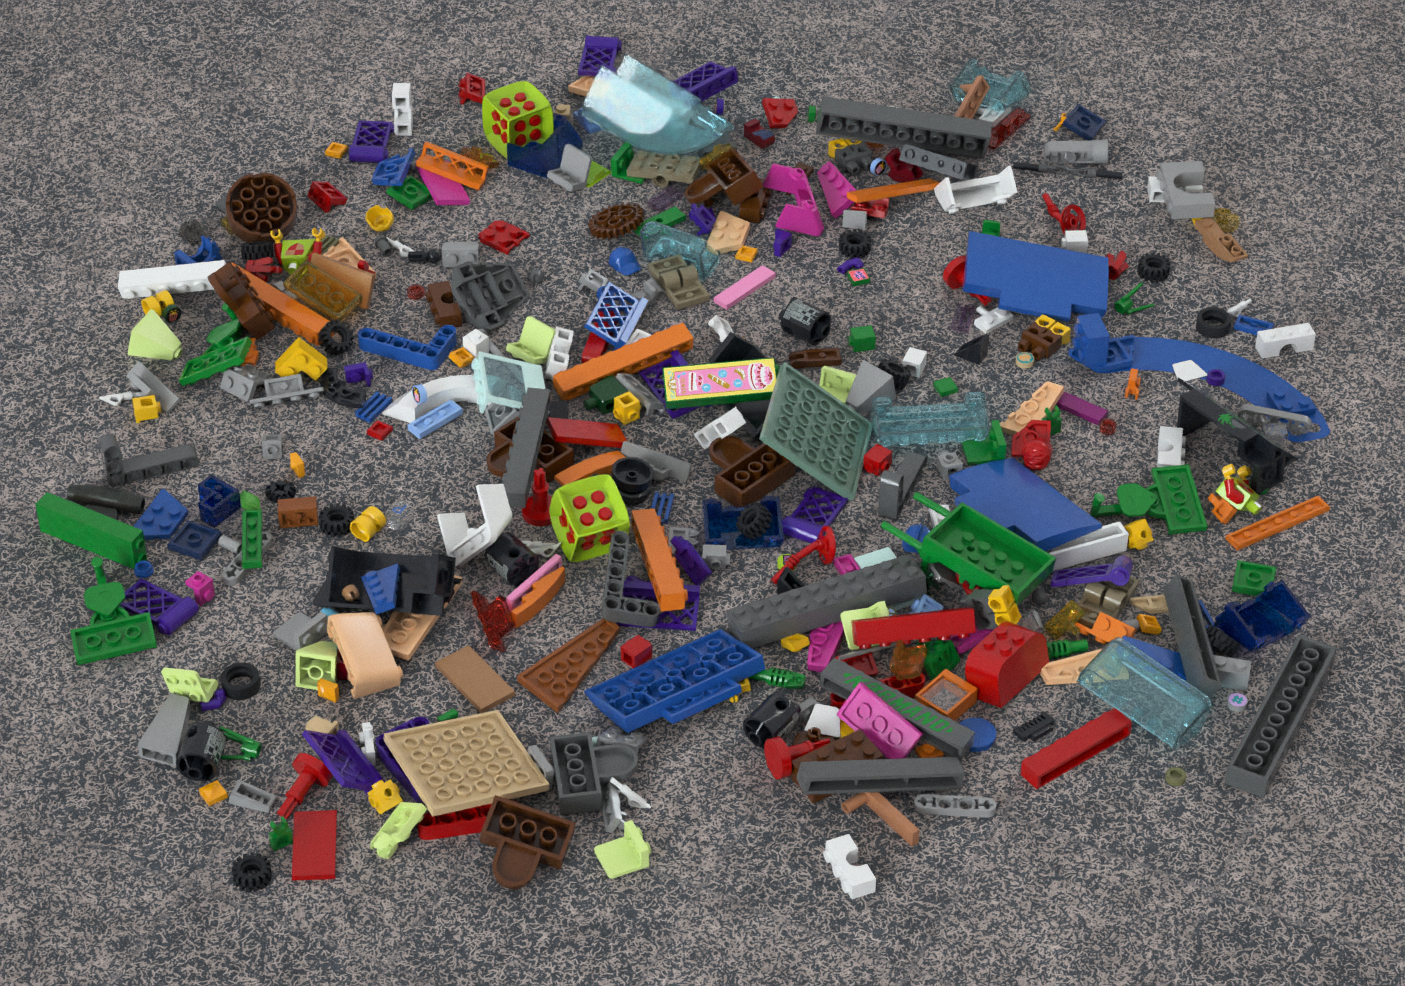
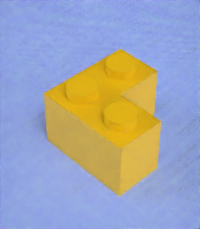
M300 337L275 361V373L281 377L297 375L302 370L316 381L328 368L327 358Z

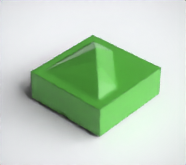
M245 490L240 493L242 508L246 510L261 509L259 497Z

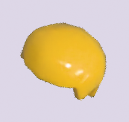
M375 205L367 211L365 219L372 230L383 232L392 226L394 215L387 207L381 208L379 205Z

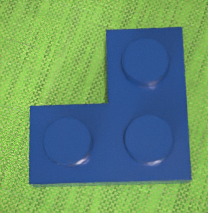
M1285 388L1267 391L1266 397L1275 410L1300 415L1316 413V407L1309 396L1291 399Z

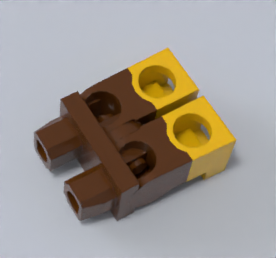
M1042 314L1022 332V339L1018 343V350L1021 352H1027L1029 349L1032 350L1034 359L1038 361L1043 357L1048 359L1060 346L1070 342L1071 328L1059 322L1056 323L1055 320Z

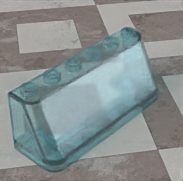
M984 392L965 393L964 403L891 407V397L872 398L871 422L877 443L884 447L890 445L905 446L909 444L983 441L989 436L990 426Z
M1119 637L1111 640L1080 672L1077 679L1079 684L1174 749L1201 731L1212 705L1210 698L1206 694Z

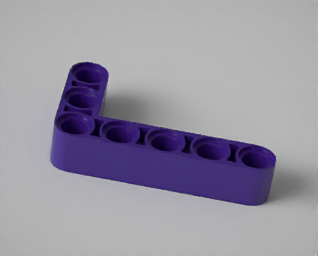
M416 717L385 733L427 725L429 720L425 717ZM384 733L379 735L375 741L378 759L417 803H422L425 806L384 742Z

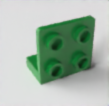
M626 141L610 159L612 177L643 184L647 178L627 176V169L634 157L632 142Z
M999 420L991 421L988 435L961 437V444L968 465L1005 459L1006 442Z
M931 640L929 642H918L917 646L905 655L900 664L903 667H925L932 681L945 669L951 671L961 659L952 640Z

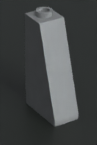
M170 693L138 743L139 756L141 758L176 767V761L187 732L191 714L190 699L188 697Z

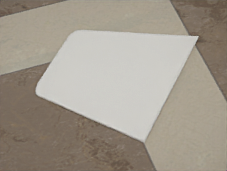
M1192 360L1172 365L1177 379L1179 377L1184 381L1207 376V373Z
M815 704L804 730L808 731V729L816 727L821 730V734L840 738V718L836 715L839 709L832 706Z

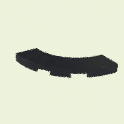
M327 368L319 377L320 386L324 388V394L331 401L351 408L364 407L367 397L366 391H357L343 387L338 380V368Z

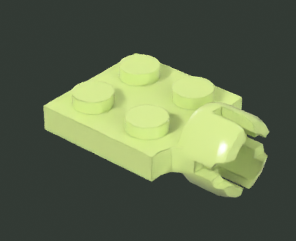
M400 802L372 839L370 848H376L377 855L384 859L391 858L398 848V842H403L409 838L411 830L423 819V814L427 808L422 803Z

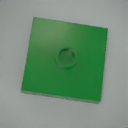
M411 175L405 178L402 186H390L387 188L388 195L410 210L432 199L426 185Z
M1237 560L1232 592L1271 598L1276 567Z

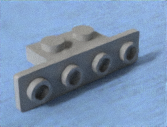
M138 361L128 372L126 377L132 381L130 385L137 391L141 390L140 395L143 397L155 395L156 402H160V406L165 412L170 413L179 403L180 399L141 362Z
M301 374L264 380L267 397L252 399L249 401V406L254 405V408L265 407V403L270 402L273 405L284 403L283 400L291 399V402L302 400L303 396L316 398L320 397V393L324 392V388L304 390Z
M628 441L623 442L621 453L625 457H634L647 462L653 469V480L661 481L670 476L684 482L688 481L691 463Z

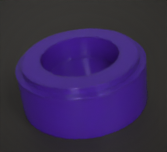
M716 98L715 115L722 116L724 100Z
M1212 369L1208 371L1206 380L1210 385L1220 386L1224 384L1226 375L1219 369Z

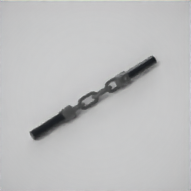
M1013 162V169L1047 173L1049 170L1054 171L1055 174L1062 175L1076 173L1083 177L1122 179V172L1084 167L1073 169L1063 165L1052 167L1042 163ZM1058 168H1066L1065 172H1057ZM1082 170H1087V174H1081Z

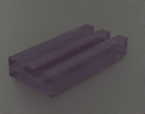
M670 185L649 199L647 206L662 212L681 199L683 192H678V189H673Z
M958 303L950 330L968 333L975 313V306L968 308V305L961 307V304ZM960 311H963L959 321L958 327H955ZM970 312L966 326L962 328L966 313Z

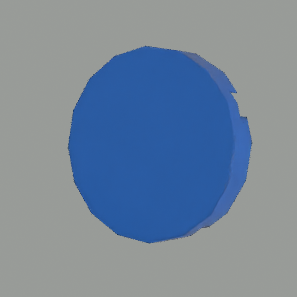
M972 717L964 719L959 723L975 732L973 746L969 751H985L995 743L996 729L989 721Z

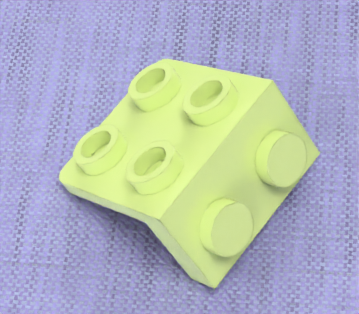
M528 316L525 320L519 342L508 343L506 351L510 352L513 357L522 359L527 363L545 364L556 331L536 318Z
M824 366L821 370L819 386L846 404V399L856 374Z
M885 601L877 602L869 608L844 611L840 614L848 648L851 651L860 650L859 646L853 644L851 620L889 616V610L886 607Z
M163 668L161 671L170 693L188 697L190 701L208 703L218 687L216 679L200 678L196 671Z
M630 820L624 822V837L596 846L594 853L607 876L613 879L649 867L651 848L648 842H644L641 829L639 827L636 828L633 821Z

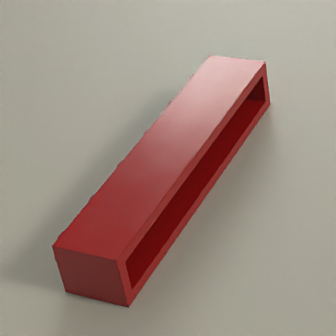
M971 607L851 620L853 644L859 646L860 649L872 648L871 644H879L880 647L891 646V642L898 641L899 644H910L911 640L919 639V642H929L934 637H938L939 640L951 639L950 636L958 635V638L970 637V633H976L974 609Z
M1116 707L1106 711L1098 718L1088 721L1086 725L1073 730L1067 736L1057 739L1048 747H1044L1034 755L1026 757L1022 761L1020 775L1036 789H1039L1129 736L1132 721Z

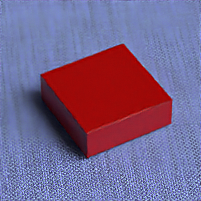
M377 420L367 429V435L383 441L393 431V426Z

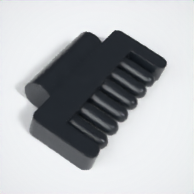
M1042 711L1040 715H1037V718L1034 717L1033 720H1029V723L1025 722V725L1022 724L1021 727H1014L1013 733L1022 741L1030 738L1034 742L1053 731L1054 719Z

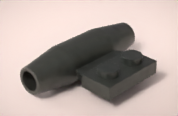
M69 485L67 489L68 500L84 505L88 509L119 520L118 513H142L145 507V498L120 489L98 485Z

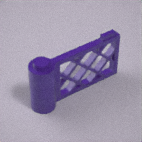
M586 35L578 75L611 77L615 75L616 67H614L616 55L618 51H622V41H619V37Z
M359 120L353 143L350 145V162L379 163L388 159L389 151L387 146L390 134L394 132V124L387 121Z
M814 486L812 489L808 488L803 495V501L793 514L781 520L779 526L781 533L808 543L815 542L818 539L821 528L823 526H830L847 504L848 498ZM816 493L822 495L823 497L815 499L814 494ZM837 500L840 503L832 504L831 501ZM825 502L827 503V506L820 507L818 505ZM814 505L815 508L807 509L805 506ZM831 511L832 514L824 515L823 512ZM818 513L820 516L811 517L810 514ZM806 515L807 517L804 519L798 518V516ZM823 521L824 525L822 526L816 524L815 522Z
M1119 556L1111 564L1055 570L1050 581L1051 587L1110 580L1113 584L1122 586L1129 581L1133 562L1127 556Z
M143 579L137 581L124 592L125 599L134 598V602H122L119 606L134 615L150 612L151 616V614L162 612L157 618L151 616L152 624L157 626L160 633L167 635L174 633L199 611L197 603L192 598H181ZM141 586L147 588V591L136 592ZM153 595H161V596H162V597H160V598H153V599H151V596H153ZM148 596L147 600L137 601V598ZM166 602H175L173 605L165 606ZM162 603V606L151 608V605ZM148 605L147 609H137V607Z

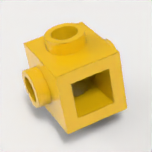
M630 391L614 398L613 414L616 419H619L626 425L640 418V401Z
M1146 519L1136 520L1123 526L1129 534L1127 543L1129 549H1144L1148 547L1147 543L1154 540L1152 530L1148 526Z
M391 779L385 783L383 780L371 785L373 789L367 793L371 806L376 808L379 814L403 802L399 795L398 786Z

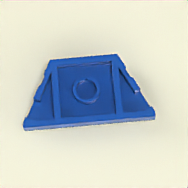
M414 148L408 149L409 153L405 156L400 157L397 154L379 162L371 179L373 184L402 186L416 154Z
M1134 335L1109 340L1107 363L1088 368L1097 373H1103L1132 366ZM1070 348L1068 355L1084 365L1083 361L1078 357L1077 349Z
M161 489L133 527L143 530L145 540L157 538L170 539L187 517L188 509L165 489Z

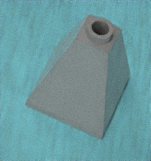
M865 360L862 361L846 399V405L860 415L896 399L893 376Z

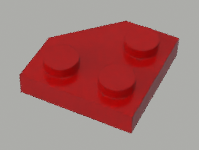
M764 98L762 100L770 128H786L798 114L794 99Z
M1031 420L1021 431L1013 435L1011 457H1023L1021 452L1023 445L1032 439L1042 437L1050 443L1051 421Z

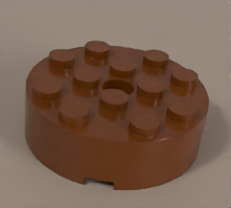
M264 172L255 175L251 173L238 179L229 189L226 197V219L230 229L240 239L246 242L270 241L275 243L270 235L272 230L274 235L278 236L279 229L284 238L294 227L297 201L293 189L282 178Z

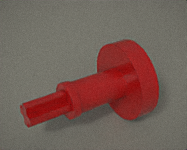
M966 255L953 259L943 272V280L951 289L955 290L963 287ZM969 293L972 297H977L984 306L992 301L989 296Z
M539 468V470H534V482L531 486L533 496L528 498L526 508H522V517L533 526H548L552 524L549 513L552 496L548 495L549 484L546 482V473L543 471V468Z
M779 736L767 739L764 745L767 766L775 779L779 780L789 777L792 772V760L829 744L830 739L827 738L816 742L807 740L788 747Z
M299 753L292 762V766L299 776L285 794L287 798L277 812L280 817L283 816L285 819H288L297 804H302L314 783L326 787L333 778L326 765L314 756Z

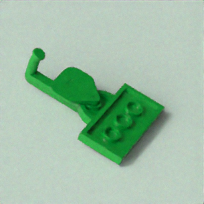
M226 303L222 305V310L227 312L232 321L214 328L206 339L212 345L203 355L187 361L178 380L182 386L192 385L202 378L207 379L217 372L222 373L232 366H240L244 363L252 341L249 336L239 340L244 327L235 312Z
M1189 464L1152 468L1151 475L1154 484L1149 485L1146 489L1136 483L1120 485L1116 491L1119 504L1101 506V503L1105 501V497L1101 493H1096L1090 510L1092 517L1119 514L1137 517L1144 516L1147 513L1154 518L1165 519L1169 535L1206 531L1208 527Z
M94 557L91 564L94 567L98 585L85 590L84 600L86 607L95 611L90 619V626L70 630L77 665L156 648L157 644L150 612L129 616L125 609L119 607L125 600L123 585L119 582L107 583L102 565L103 560L100 557Z

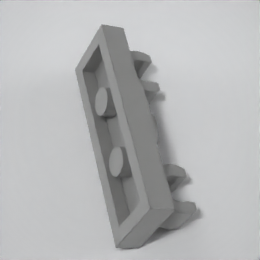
M624 373L617 374L616 379L641 402L640 411L646 410L645 416L653 415L654 410H661L663 403L634 376Z
M611 782L600 783L602 813L606 832L613 833L617 827L624 829V822H627L624 821L627 813L620 810L621 800L619 798L622 796V793Z

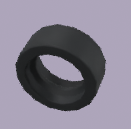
M1209 307L1202 309L1197 314L1196 329L1202 336L1217 339L1226 336L1230 332L1231 316L1225 310ZM1217 320L1223 324L1214 326L1209 325L1204 321Z
M242 662L226 667L221 674V685L227 697L233 700H246L255 696L261 686L258 669L249 663ZM241 676L252 679L250 683L242 686H234L229 683L232 679Z

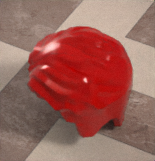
M1038 437L1023 445L1021 452L1027 469L1043 470L1047 467L1053 454L1052 445L1048 440Z

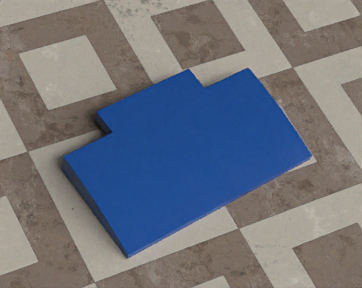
M969 231L963 292L999 298L998 309L1039 317L1043 314L1051 319L1069 322L1071 312L1084 315L1099 313L1100 317H1104L1107 311L1108 257Z
M1014 458L979 464L949 475L950 487L960 495L955 497V505L958 506L961 502L965 503L1044 551L1051 550L1102 528L1100 522Z
M719 629L586 689L584 693L605 716L626 733H629L661 717L674 724L742 692L741 685L737 682L765 670L763 655L722 629Z

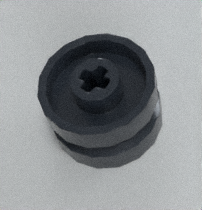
M625 457L617 460L613 464L611 477L624 503L627 505H638L644 503L649 498L654 475L652 467L644 460L634 457Z

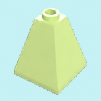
M151 309L132 329L128 355L173 360L181 356L183 349H181L182 343L158 314Z
M319 641L296 651V687L318 690L317 682L320 678L336 684V643Z

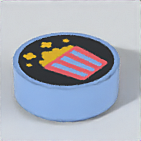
M881 158L873 160L870 166L871 173L876 176L884 173L887 167L886 161Z
M421 384L413 386L412 394L417 404L426 402L427 392L424 386Z

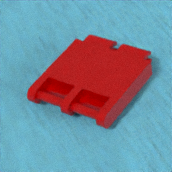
M495 220L488 226L489 229L485 228L478 234L481 243L507 255L512 248L518 247L523 239L530 237L527 231L503 220Z

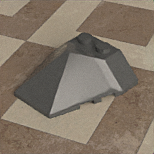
M465 262L453 268L452 293L468 323L486 331L500 327L530 295L514 264H486V262L474 264L472 262Z

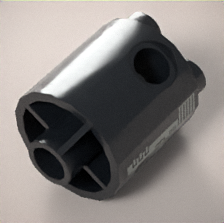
M796 297L790 299L785 310H782L778 316V319L781 320L783 331L811 345L816 346L830 333L831 315Z
M510 532L501 533L498 539L486 548L484 553L487 564L510 585L516 588L539 569L538 556Z
M775 691L744 720V732L755 746L764 749L767 739L777 736L784 739L799 724L801 708L797 703L785 697L782 692Z
M212 721L193 724L187 729L176 761L177 770L187 779L210 781L217 773L228 737Z

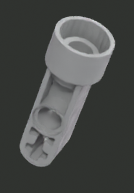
M1108 140L1049 141L1044 145L1043 158L1045 162L1108 164Z

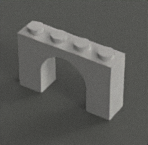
M1202 161L1160 163V170H1157V180H1160V190L1163 191L1164 202H1167V212H1170L1172 219L1214 216L1215 201L1212 193H1186L1177 189L1182 186L1203 185L1205 170Z

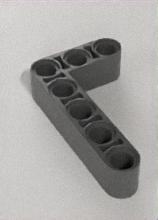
M106 434L99 441L103 470L111 487L134 483L133 481L150 479L153 476L159 477L171 474L174 471L187 470L190 467L196 468L200 462L192 445H183L122 460L121 450L114 435Z
M908 451L897 473L887 470L883 471L880 479L878 515L898 520L897 516L904 509L905 506L903 505L907 503L911 495L910 491L914 490L917 484L916 480L921 477L923 467H926L928 459L926 455Z
M616 531L612 535L609 547L601 616L611 622L654 627L658 623L661 612L659 604L653 601L622 597L629 536L624 531Z

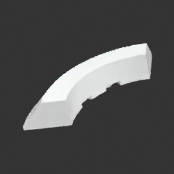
M473 375L449 376L425 383L423 386L427 392L426 402L417 404L413 398L412 390L392 402L382 412V415L411 423L450 399L455 403L460 401L477 403L476 384L473 380ZM486 376L489 394L498 397L507 385V382Z

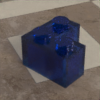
M212 474L198 484L200 520L213 528L241 508L239 490Z

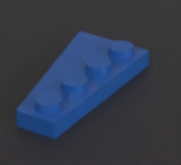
M1123 635L1115 654L1182 689H1189L1180 653Z

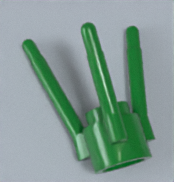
M1141 282L1127 295L1116 301L1114 308L1120 314L1126 313L1130 315L1134 312L1154 307L1155 304L1152 303L1132 309L1133 301L1130 297L1143 285Z
M223 726L219 727L228 739L242 744L241 752L244 753V755H223L222 759L250 761L252 757H258L261 751V742L247 738Z

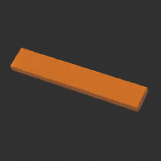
M927 178L847 192V198L856 203L896 197L934 190L940 182Z
M1316 496L1226 535L1225 539L1238 551L1330 510V506L1319 496Z

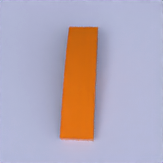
M619 450L600 454L556 474L554 479L561 486H564L568 483L588 478L595 473L611 475L613 464L617 460L625 458V456Z
M563 566L533 583L532 591L521 597L522 605L511 611L513 626L518 628L530 620L553 599L565 582V568Z

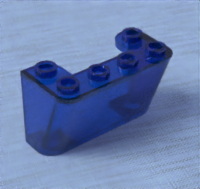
M770 495L760 501V504L771 512L772 522L769 523L771 526L765 529L767 532L765 534L762 533L760 538L757 536L755 540L747 538L736 528L737 517L741 516L740 512L745 510L744 507L727 506L722 508L721 502L715 498L702 500L705 545H727L726 550L778 548L782 546L784 537L780 497Z
M1283 580L1276 583L1273 581L1268 583L1264 587L1265 591L1257 595L1254 600L1250 598L1242 605L1239 602L1234 603V601L1228 603L1224 607L1225 611L1215 617L1214 625L1251 653L1301 628L1311 618V615Z

